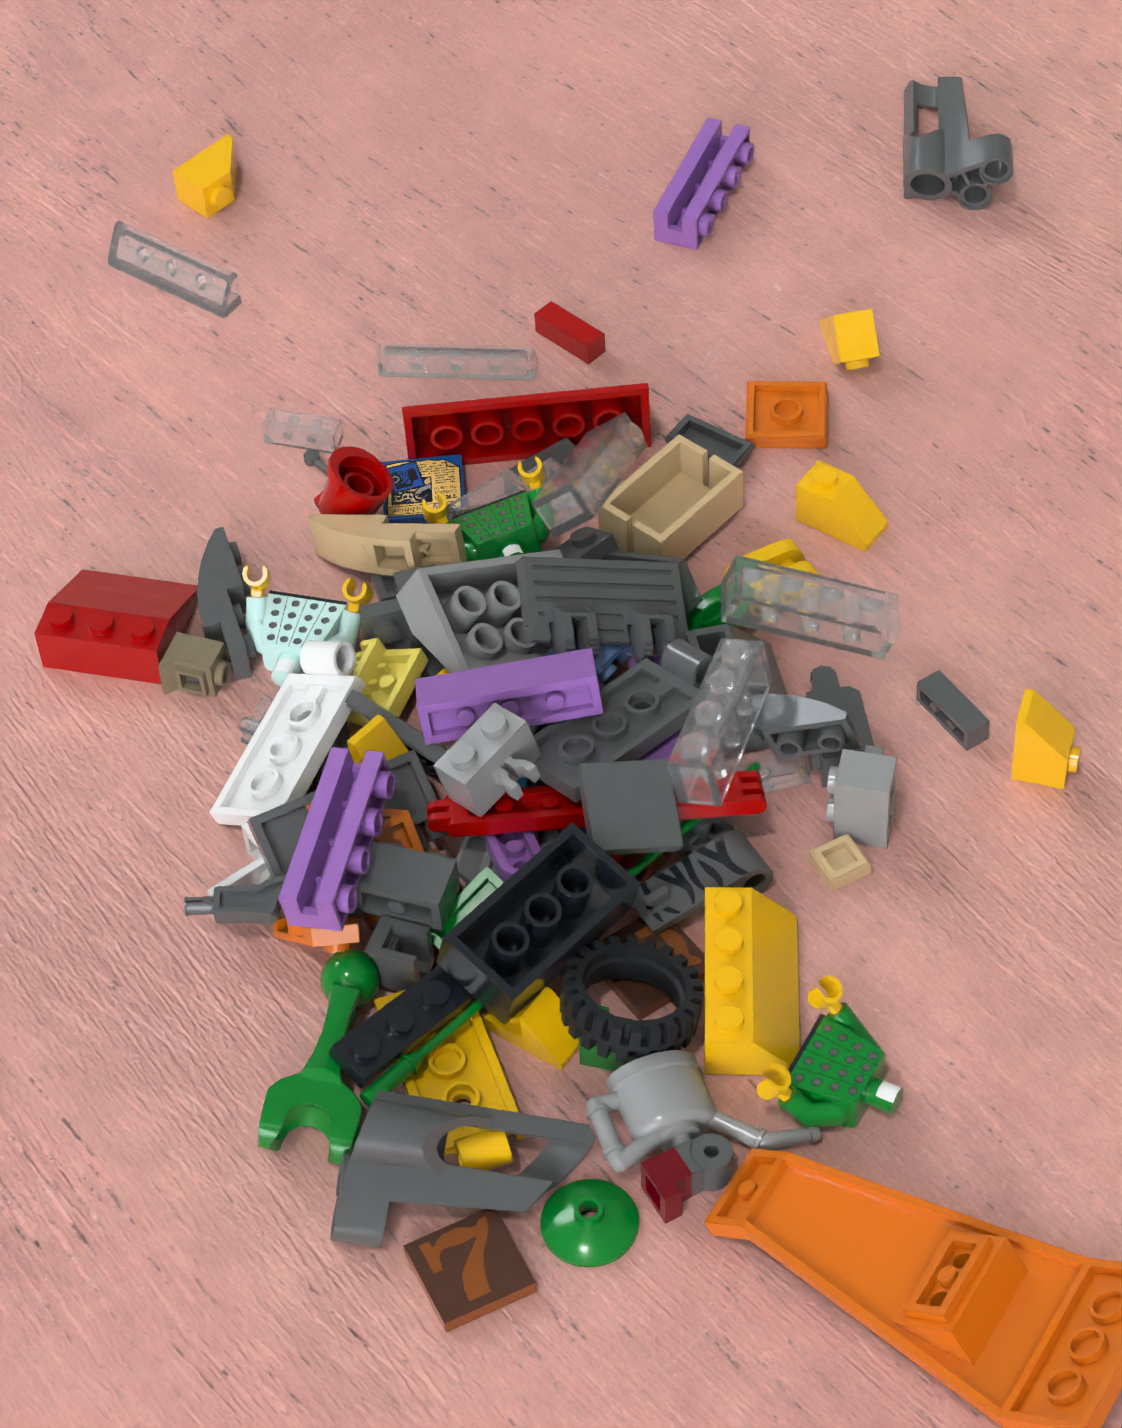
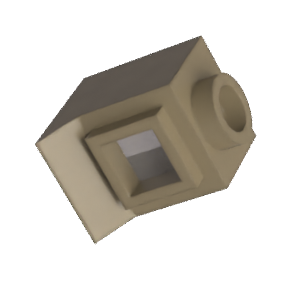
M176 632L158 665L164 695L176 690H182L203 696L216 697L220 688L228 684L232 673V664L227 659L224 642Z

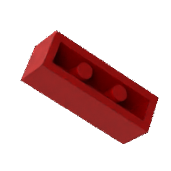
M550 301L534 313L535 331L585 363L590 364L606 352L605 333L554 302Z

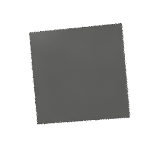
M669 759L580 763L576 770L587 836L608 855L679 851L682 848L683 841Z

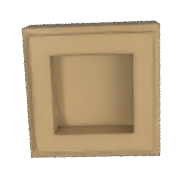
M848 833L809 850V862L831 892L871 874V863Z

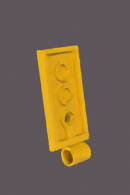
M405 990L374 999L375 1011L380 1010ZM479 1011L423 1059L416 1075L412 1074L403 1082L407 1095L450 1102L466 1099L474 1106L519 1113ZM460 1012L458 1015L452 1018L449 1022H447L445 1025H443L441 1028H439L432 1035H430L428 1038H426L424 1041H422L419 1045H417L415 1048H413L405 1055H408L414 1051L419 1050L436 1034H438L443 1028H445L456 1017H458L462 1012ZM467 1126L459 1127L448 1132L444 1156L456 1152L460 1166L488 1171L513 1163L512 1154L506 1137L511 1134ZM514 1134L516 1140L526 1138V1136Z

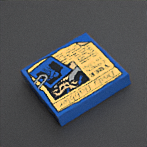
M461 454L381 462L388 469L393 479V489L383 503L384 515H388L389 523L430 524L424 519L422 500L424 499L427 506L431 509L440 508L437 501V492L442 493L447 499V519L449 521H452L451 517L467 512Z

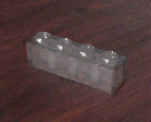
M625 412L588 431L531 503L554 537L593 519L648 446L644 441L640 428L631 422Z
M739 555L735 556L721 582V621L881 660L885 659L900 634L898 594Z
M721 638L667 762L678 802L722 805L773 681L764 641Z

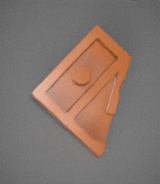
M285 916L279 917L273 924L274 937L311 947L324 946V952L328 953L343 952L352 949L351 943L360 942L362 918L359 916L347 918L343 931L291 926L288 924Z

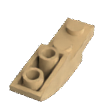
M311 514L308 518L316 555L329 562L353 570L393 576L395 572L435 564V566L468 561L460 524L389 523L388 515Z

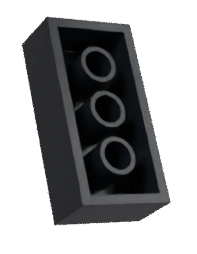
M572 822L443 936L436 962L505 1025L532 1001L544 987L548 986L566 969L573 955L576 956L577 951L585 945L589 948L592 941L599 939L631 910L641 883Z

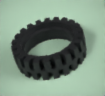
M617 935L609 936L605 945L601 939H597L591 942L590 949L585 945L577 951V955H573L568 962L560 996L561 1020L564 1026H569L568 1033L573 1039L581 1037L582 1047L589 1051L595 1045L598 1046L597 1055L607 1059L610 1052L616 1053V1062L626 1063L628 1056H634L635 1060L657 1052L681 1050V1047L686 1048L691 1043L692 1036H695L704 996L702 978H698V970L694 965L688 966V958L682 953L673 957L674 948L665 944L659 950L656 948V940L646 938L643 945L638 944L637 936L627 935L626 942L621 943ZM629 978L647 982L664 991L676 1004L677 1009L673 1013L658 1019L632 1020L615 1016L600 1008L588 996L586 990L591 985L607 979Z

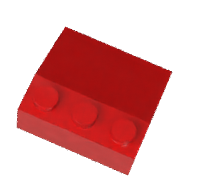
M82 569L47 603L34 632L43 667L162 684L158 665L176 632H186L198 603V585Z

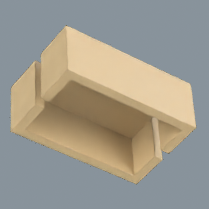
M678 434L597 504L599 530L613 534L618 547L617 550L634 551V553L685 558L743 507V471L720 457L713 455L709 458L708 488V451Z

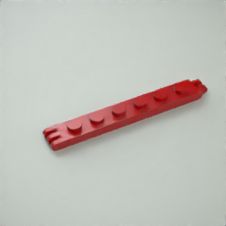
M749 770L671 776L679 820L760 814L767 809L762 778L758 771ZM550 786L521 788L524 795L518 801L505 792L481 818L449 799L448 795L444 800L431 801L426 806L429 830L432 832H447L452 837L565 829L572 822L578 828L586 826L582 801L579 800L575 803Z

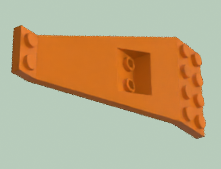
M756 1148L750 1150L704 1221L713 1236L752 1241L1002 1428H1101L1122 1390V1262L1084 1257L790 1152Z

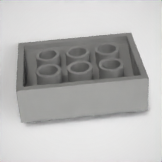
M560 549L418 568L398 592L396 598L412 634L450 673L543 657L553 646L552 631L550 628L551 641L549 643H530L529 629L524 627L515 562L523 556L563 558Z

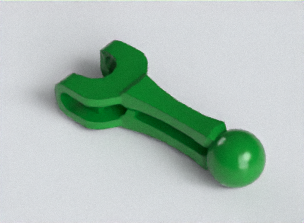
M354 949L335 953L325 962L322 968L320 983L322 991L328 999L327 1014L322 1033L302 1071L281 1078L268 1088L258 1127L257 1147L278 1151L288 1132L298 1127H313L322 1131L329 1140V1155L327 1159L329 1163L340 1165L343 1153L352 1154L359 1135L362 1107L357 1096L341 1081V1068L329 1056V1052L333 1044L351 1031L358 1016L356 1009L368 1004L375 997L380 986L379 969L374 960L366 953Z

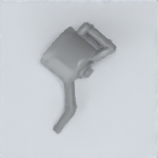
M685 1050L653 1053L619 1067L610 1074L606 1081L610 1093L592 1097L586 1104V1116L592 1122L603 1148L604 1160L608 1161L611 1169L615 1172L626 1171L655 1149L667 1151L683 1142L703 1135L710 1129L753 1148L775 1151L807 1142L812 1144L821 1139L819 1127L767 1132L764 1128L758 1129L717 1111L700 1074L701 1070L694 1054ZM620 1111L632 1139V1142L626 1146L620 1141L609 1115L611 1112Z

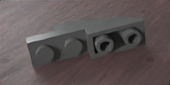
M219 527L211 535L201 560L198 575V605L204 637L224 642L228 660L232 664L235 681L252 677L249 659L256 658L250 633L242 635L240 629L246 628L243 616L246 613L245 596L251 594V588L243 579V570L238 571L237 566L242 565L237 542H228L224 527Z
M744 694L728 696L725 710L705 712L682 728L698 757L771 747L777 759L838 752L843 749H857L862 746V740L847 712L831 704L795 695Z

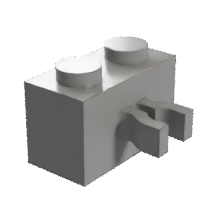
M494 703L433 766L449 799L481 818L505 792L517 801L524 795L519 783L516 781L519 778L527 777L535 783L541 777L536 765L533 763L542 754L527 721Z
M866 745L864 752L843 749L839 766L830 767L827 793L832 794H830L826 821L834 822L833 840L848 833L856 844L887 849L895 815L897 757L883 755V747Z

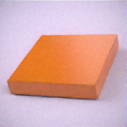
M747 381L745 440L755 444V448L827 449V382Z

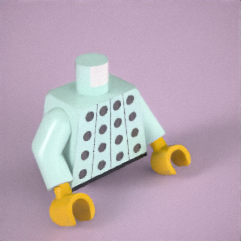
M247 564L243 568V579L251 588V597H246V629L250 633L254 650L262 654L264 667L269 671H273L271 679L276 685L281 687L289 673L305 674L300 665V652L307 641L349 642L355 649L361 628L359 606L367 605L373 598V590L368 583L364 582L362 592L354 597L356 580L348 578L344 582L342 592L345 598L349 600V605L344 601L272 590L269 591L268 597H263V590L270 585L272 579L269 570L263 564V577L257 582H252L251 566Z

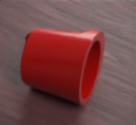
M353 446L340 447L333 451L327 462L328 479L324 490L314 498V503L319 508L320 514L375 515L393 489V479L388 469L373 454Z

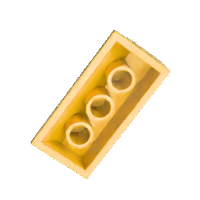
M705 887L704 1075H763L762 1071L773 1063H779L788 1070L800 1050L797 916L753 888Z

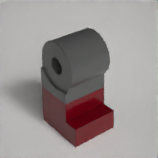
M707 1133L683 1142L641 1163V1188L665 1224L682 1216L683 1201L702 1191H717L728 1185L732 1178L733 1148L731 1143L724 1136Z

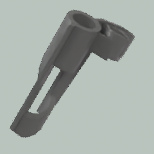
M938 77L937 87L923 85L914 80L909 81L904 90V198L911 199L916 197L922 200H937L950 193L958 197L960 205L966 209L980 210L985 208L992 200V185L1004 184L1013 176V146L1011 139L998 133L985 135L973 140L970 139L963 80L961 77ZM918 106L938 110L937 130L918 135Z
M378 1090L366 1115L352 1154L343 1153L341 1158L330 1240L380 1248L389 1202L528 1212L545 1192L559 1185L590 1152L596 1137L589 1124ZM459 1127H474L549 1140L540 1154L518 1175L451 1165L444 1162L448 1132Z

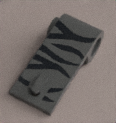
M723 831L706 845L643 882L639 887L632 907L651 933L656 936L705 906V887L753 888L762 893L770 885L773 879V871L742 831Z

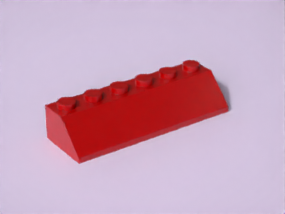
M648 383L402 407L408 459L461 454L462 465L523 460L530 458L564 438L569 439L581 451V454L651 447Z

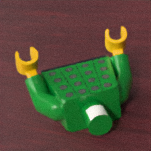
M535 457L538 467L533 473H525L521 461L517 465L523 484L530 487L528 493L526 490L517 492L451 517L452 521L447 519V499L442 493H436L440 506L438 509L429 508L426 501L422 500L423 516L428 523L460 524L467 562L542 552L541 543L548 540L555 524V515L548 490L542 487L546 473L538 457Z
M827 975L819 980V984L826 991L827 997L818 987H815L808 993V1002L816 1009L826 1008L829 1013L827 1016L820 1014L788 1070L779 1063H773L762 1071L763 1076L768 1079H764L757 1085V1094L764 1100H772L778 1097V1104L781 1106V1109L791 1114L805 1127L823 1128L841 1125L853 1128L858 1126L869 1105L893 1115L900 1104L903 1088L883 1080L885 1076L884 1051L846 1002L840 1003L838 1001L843 995L842 984L836 977Z

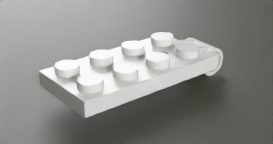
M310 640L303 645L300 652V665L305 674L289 673L209 812L218 824L241 826L249 818L306 794L352 709L346 706L345 700L352 689L361 693L366 685L362 678L348 676L353 671L356 661L354 648L349 642Z

